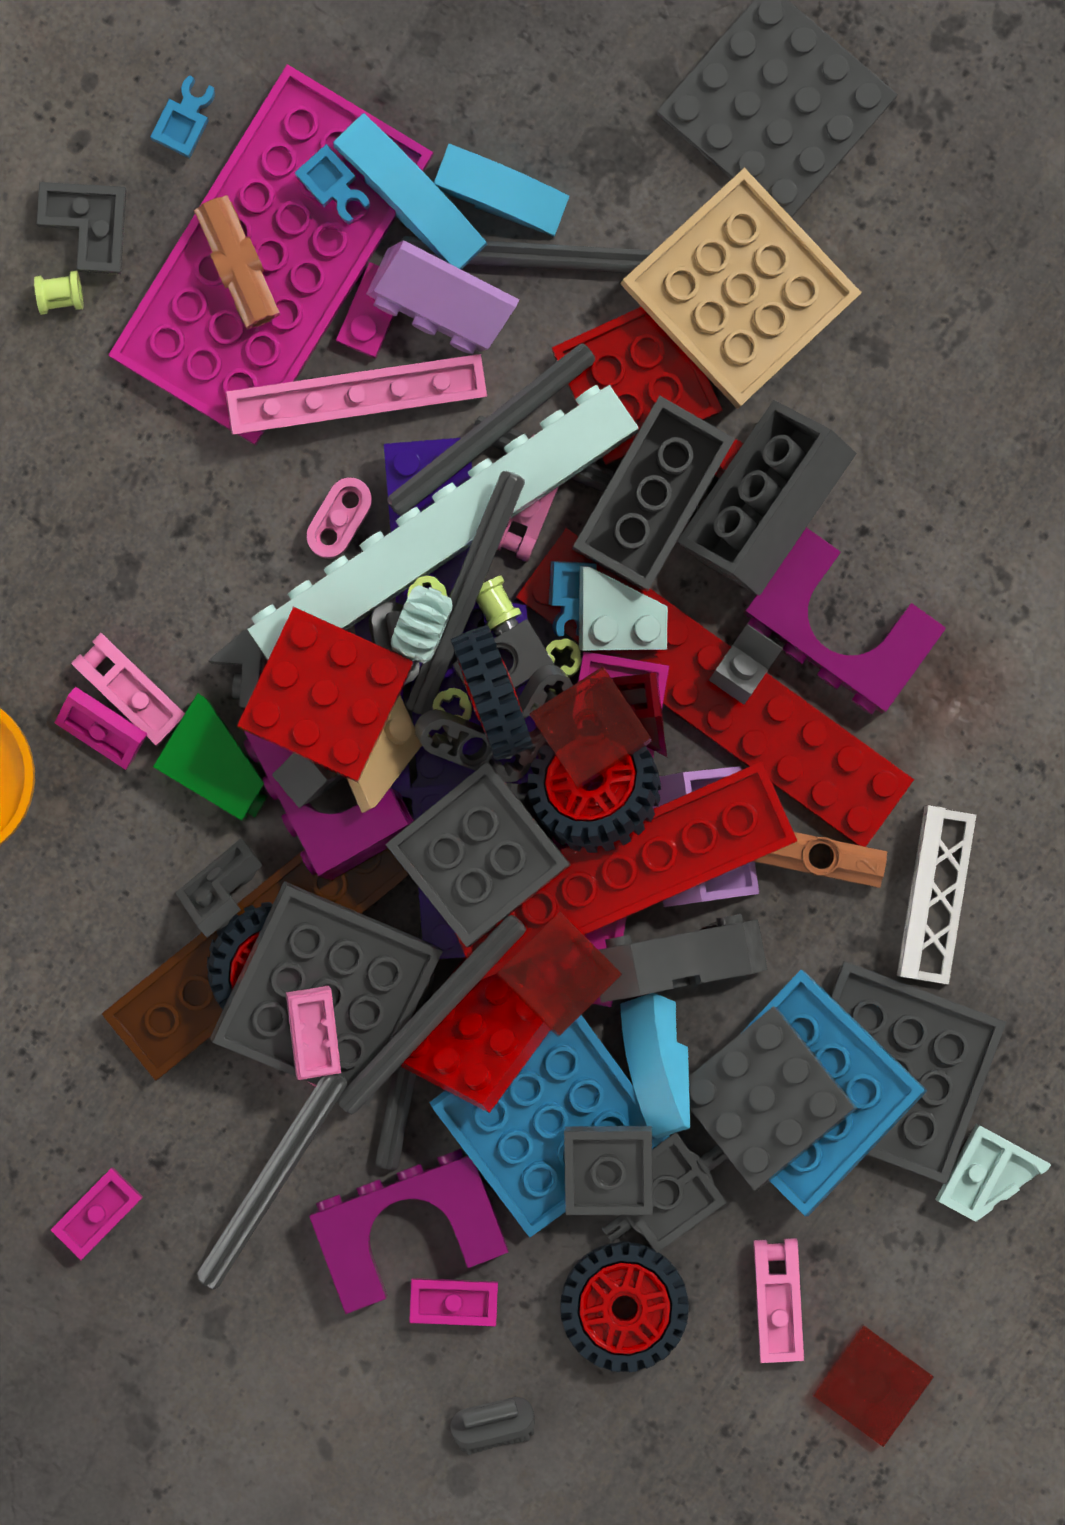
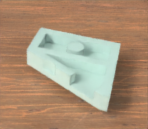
M975 1124L954 1163L947 1184H943L935 1200L976 1222L992 1211L994 1205L1001 1200H1007L1020 1191L1019 1188L1033 1177L1045 1173L1051 1164L986 1128Z

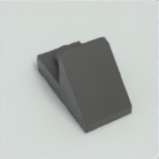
M254 623L208 660L211 664L242 666V674L234 673L232 699H239V708L244 710L263 669L264 653L247 630L255 625Z
M747 624L709 681L742 704H745L783 648Z

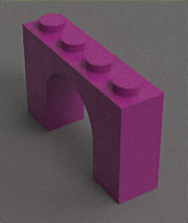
M806 527L761 595H757L744 612V615L750 618L747 624L767 638L772 634L785 644L782 651L796 662L803 664L805 660H808L820 670L816 675L832 688L837 690L840 685H843L855 695L851 701L867 713L872 715L877 710L883 714L899 695L943 634L946 627L913 603H910L883 641L875 649L860 655H843L826 648L816 638L810 627L808 606L814 589L841 552Z
M244 731L248 738L243 741L244 746L255 763L260 761L267 775L262 778L265 788L274 800H280L286 812L281 816L283 823L294 838L299 837L305 849L301 852L302 860L312 875L318 874L322 878L330 881L387 849L388 847L385 844L415 821L400 792L392 788L388 789L374 808L364 813L361 812L359 805L336 814L320 813L310 802L299 808L272 776L293 753Z
M461 1148L437 1157L438 1166L423 1171L421 1164H417L397 1172L398 1181L383 1186L381 1180L378 1179L357 1187L358 1196L342 1201L340 1194L315 1203L318 1211L311 1213L309 1217L345 1314L385 1300L388 1296L372 1254L370 1233L373 1222L379 1213L397 1201L419 1199L438 1207L447 1216L453 1227L468 1268L509 1253L480 1171L468 1155H463Z

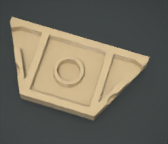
M400 695L359 782L357 783L347 778L362 813L374 808L422 746L415 735V727Z

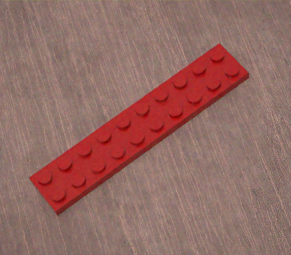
M567 528L516 596L517 600L552 625L557 614L561 612V606L549 605L551 561L594 563L572 550L578 536ZM597 564V571L668 606L667 650L588 651L669 666L663 700L665 707L748 767L763 761L774 786L856 845L866 847L915 779L767 672L746 703L742 704L709 681L731 646L652 589L645 592ZM573 619L568 620L564 625V634L579 644V636L576 635L577 624Z

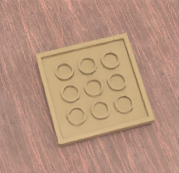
M745 167L620 283L737 409L862 293Z

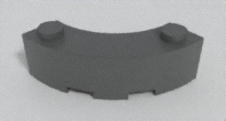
M742 914L716 918L718 927L632 943L631 935L605 939L606 948L591 951L601 1003L690 985V976H694L695 983L700 984L768 970L758 919L743 922Z

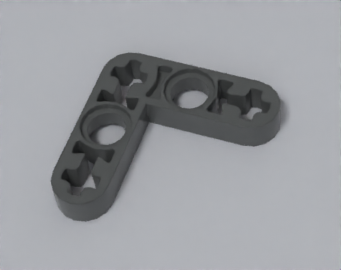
M555 665L542 666L533 673L518 700L523 717L537 715L540 717V722L533 731L529 732L533 747L514 755L516 760L513 763L506 762L502 765L500 760H495L481 725L443 710L434 709L422 714L416 722L415 735L424 749L431 754L474 771L478 770L486 762H489L505 782H515L523 778L530 769L533 759L539 753L538 750L547 740L573 693V685L565 672ZM557 682L559 685L556 690L548 689L547 692L544 691L546 684L554 685ZM543 703H545V705L547 706L546 709H543L541 707ZM442 726L446 733L452 737V740L450 742L446 736L435 733L431 738L429 732L431 729L439 730ZM475 737L483 739L482 747L478 752L471 755L463 754V746L469 739Z

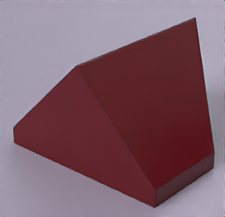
M657 672L590 680L595 723L605 720L610 721L614 728L617 723L623 725L629 733L633 731L639 736L646 747L667 757Z

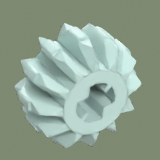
M418 585L413 588L411 593H409L391 638L392 651L402 654L403 657L412 661L417 660L422 663L430 661L435 654L453 607L451 598L442 595L441 591L431 587L428 589Z

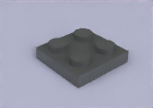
M652 1126L565 1127L566 1215H653Z

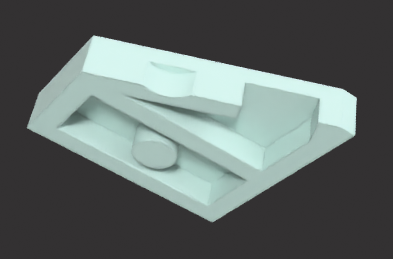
M580 566V650H667L668 606L591 567Z

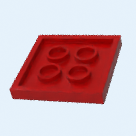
M642 307L552 347L556 361H559L579 344H585L595 356V361L568 383L574 400L595 385L600 390L610 385L639 427V430L659 395L703 421L723 411L707 376ZM637 434L603 456L602 460L605 466L624 458Z
M293 606L237 727L358 783L409 676L414 661Z
M466 957L462 959L453 973L464 963ZM499 972L479 981L400 1066L490 1113L566 1009L559 1000L503 972Z

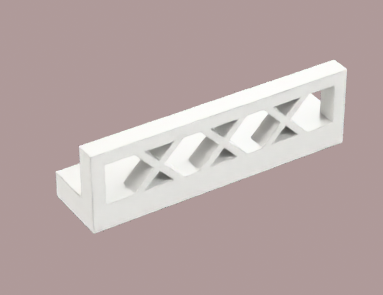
M928 805L924 807L897 976L949 985L976 815ZM944 819L965 822L962 841L948 850L941 840ZM940 847L944 854L938 857V851ZM961 848L958 863L952 856V853ZM945 858H948L957 871L956 882L941 892L934 883L936 865ZM932 890L937 895L933 899H931ZM954 890L951 906L945 896ZM940 900L950 913L949 924L934 935L927 925L929 907ZM926 932L930 938L924 942ZM947 933L944 949L938 938ZM931 943L935 944L943 956L940 974L919 971L922 950Z

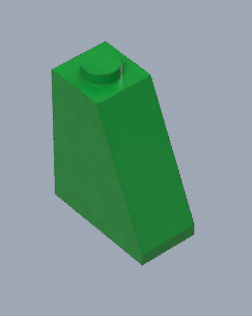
M197 693L153 767L244 822L248 815L256 818L268 799V795L263 793L265 785L262 777L210 701Z

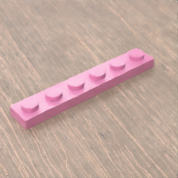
M481 354L226 391L225 395L231 434L235 435L487 397Z

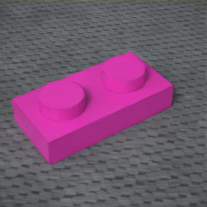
M369 262L336 342L376 359L394 316L375 307L373 304L376 299L366 295L379 268L378 265Z
M77 687L67 696L54 722L125 770L134 761L147 736L146 732Z
M112 1167L63 1216L51 1231L82 1260L134 1208L143 1196Z
M412 1278L410 1323L496 1326L498 1281Z

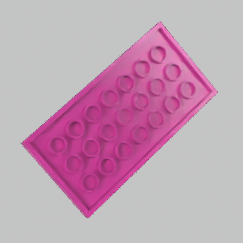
M287 64L201 203L202 205L216 197L228 195L241 222L240 225L246 237H250L264 268L262 274L280 315L264 325L247 330L236 309L229 288L225 289L210 256V253H212L211 247L195 214L108 356L231 431L225 392L297 380L396 218L395 210L365 183L364 176L334 148L333 141L365 113L423 172L433 158L434 153ZM326 144L355 175L356 179L348 187L351 190L355 189L363 192L370 203V207L367 210L358 201H350L347 204L346 211L354 220L351 224L345 223L340 218L337 203L334 199L323 207L295 176V172ZM265 430L237 435L256 446Z

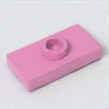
M323 986L286 992L297 1079L303 1080L341 1073L331 988Z

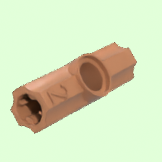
M228 195L216 197L203 203L194 211L211 247L212 253H210V256L225 289L229 288L242 322L248 330L272 321L280 315V312L262 274L264 268L250 237H246L240 225L241 222Z
M794 832L798 842L753 861L809 873L814 876H824L880 888L884 877L888 852L831 840L827 837ZM816 844H822L830 850L831 861L826 868H815L809 861L810 849Z

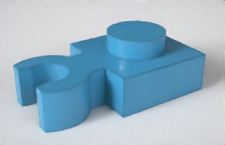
M190 75L182 83L181 92L183 100L181 104L171 99L168 100L150 136L152 141L189 159L209 122L208 117L199 112L201 109L208 107L215 97V89L210 85L202 97L192 96L191 89L194 86L195 79Z
M327 144L295 172V176L323 207L334 199L337 203L340 218L347 224H351L354 221L352 216L346 211V206L350 201L360 202L366 210L370 207L369 200L363 192L355 189L351 190L348 187L356 177Z
M551 561L549 605L561 606V612L557 614L553 621V632L555 635L564 636L565 623L573 619L577 624L576 635L579 636L580 566H588L596 570L597 564Z

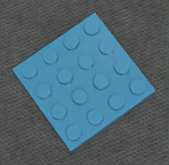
M800 970L745 1029L773 1006L777 1007L858 1108L770 1180L804 1216H809L916 1104L927 1090L804 970Z
M571 1000L563 1005L566 1009L490 1113L446 1090L429 1102L433 1110L529 1238L566 1212L565 1127L647 1126L632 1083ZM667 1135L658 1139L652 1137V1149L670 1136Z

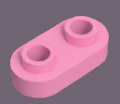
M344 478L336 482L329 491L307 530L308 545L317 556L333 559L339 557L347 550L372 506V496L364 482L356 478ZM349 493L356 494L359 497L358 505L354 508L345 507L343 505L345 495ZM326 530H333L337 534V540L332 545H325L321 542V535Z

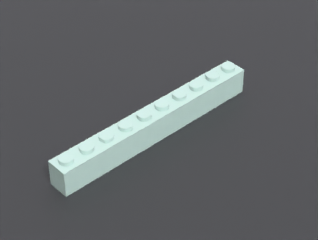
M595 385L575 399L579 406L565 415L561 409L554 412L540 423L542 431L528 439L526 434L517 437L504 447L507 453L505 456L494 463L489 458L480 462L468 471L471 479L457 488L453 482L446 485L432 496L434 504L420 512L418 507L409 510L396 520L399 526L397 529L386 536L381 531L372 535L359 545L363 552L349 561L345 555L338 558L324 569L326 577L314 585L309 580L301 583L287 594L291 599L289 602L277 610L273 604L269 605L254 615L251 619L255 625L247 630L266 658L269 659L293 606L347 630L370 615L376 607L389 602L415 583L417 578L429 575L469 548L502 471L513 472L525 480L524 487L510 519H512L636 435L639 427L611 386L608 385L600 390Z

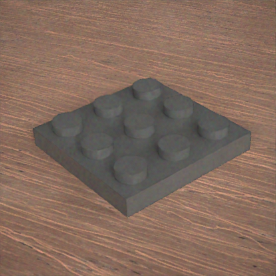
M489 762L482 765L385 844L466 947L472 946L571 865Z
M775 1006L689 1076L690 1110L754 1191L761 1189L858 1109Z

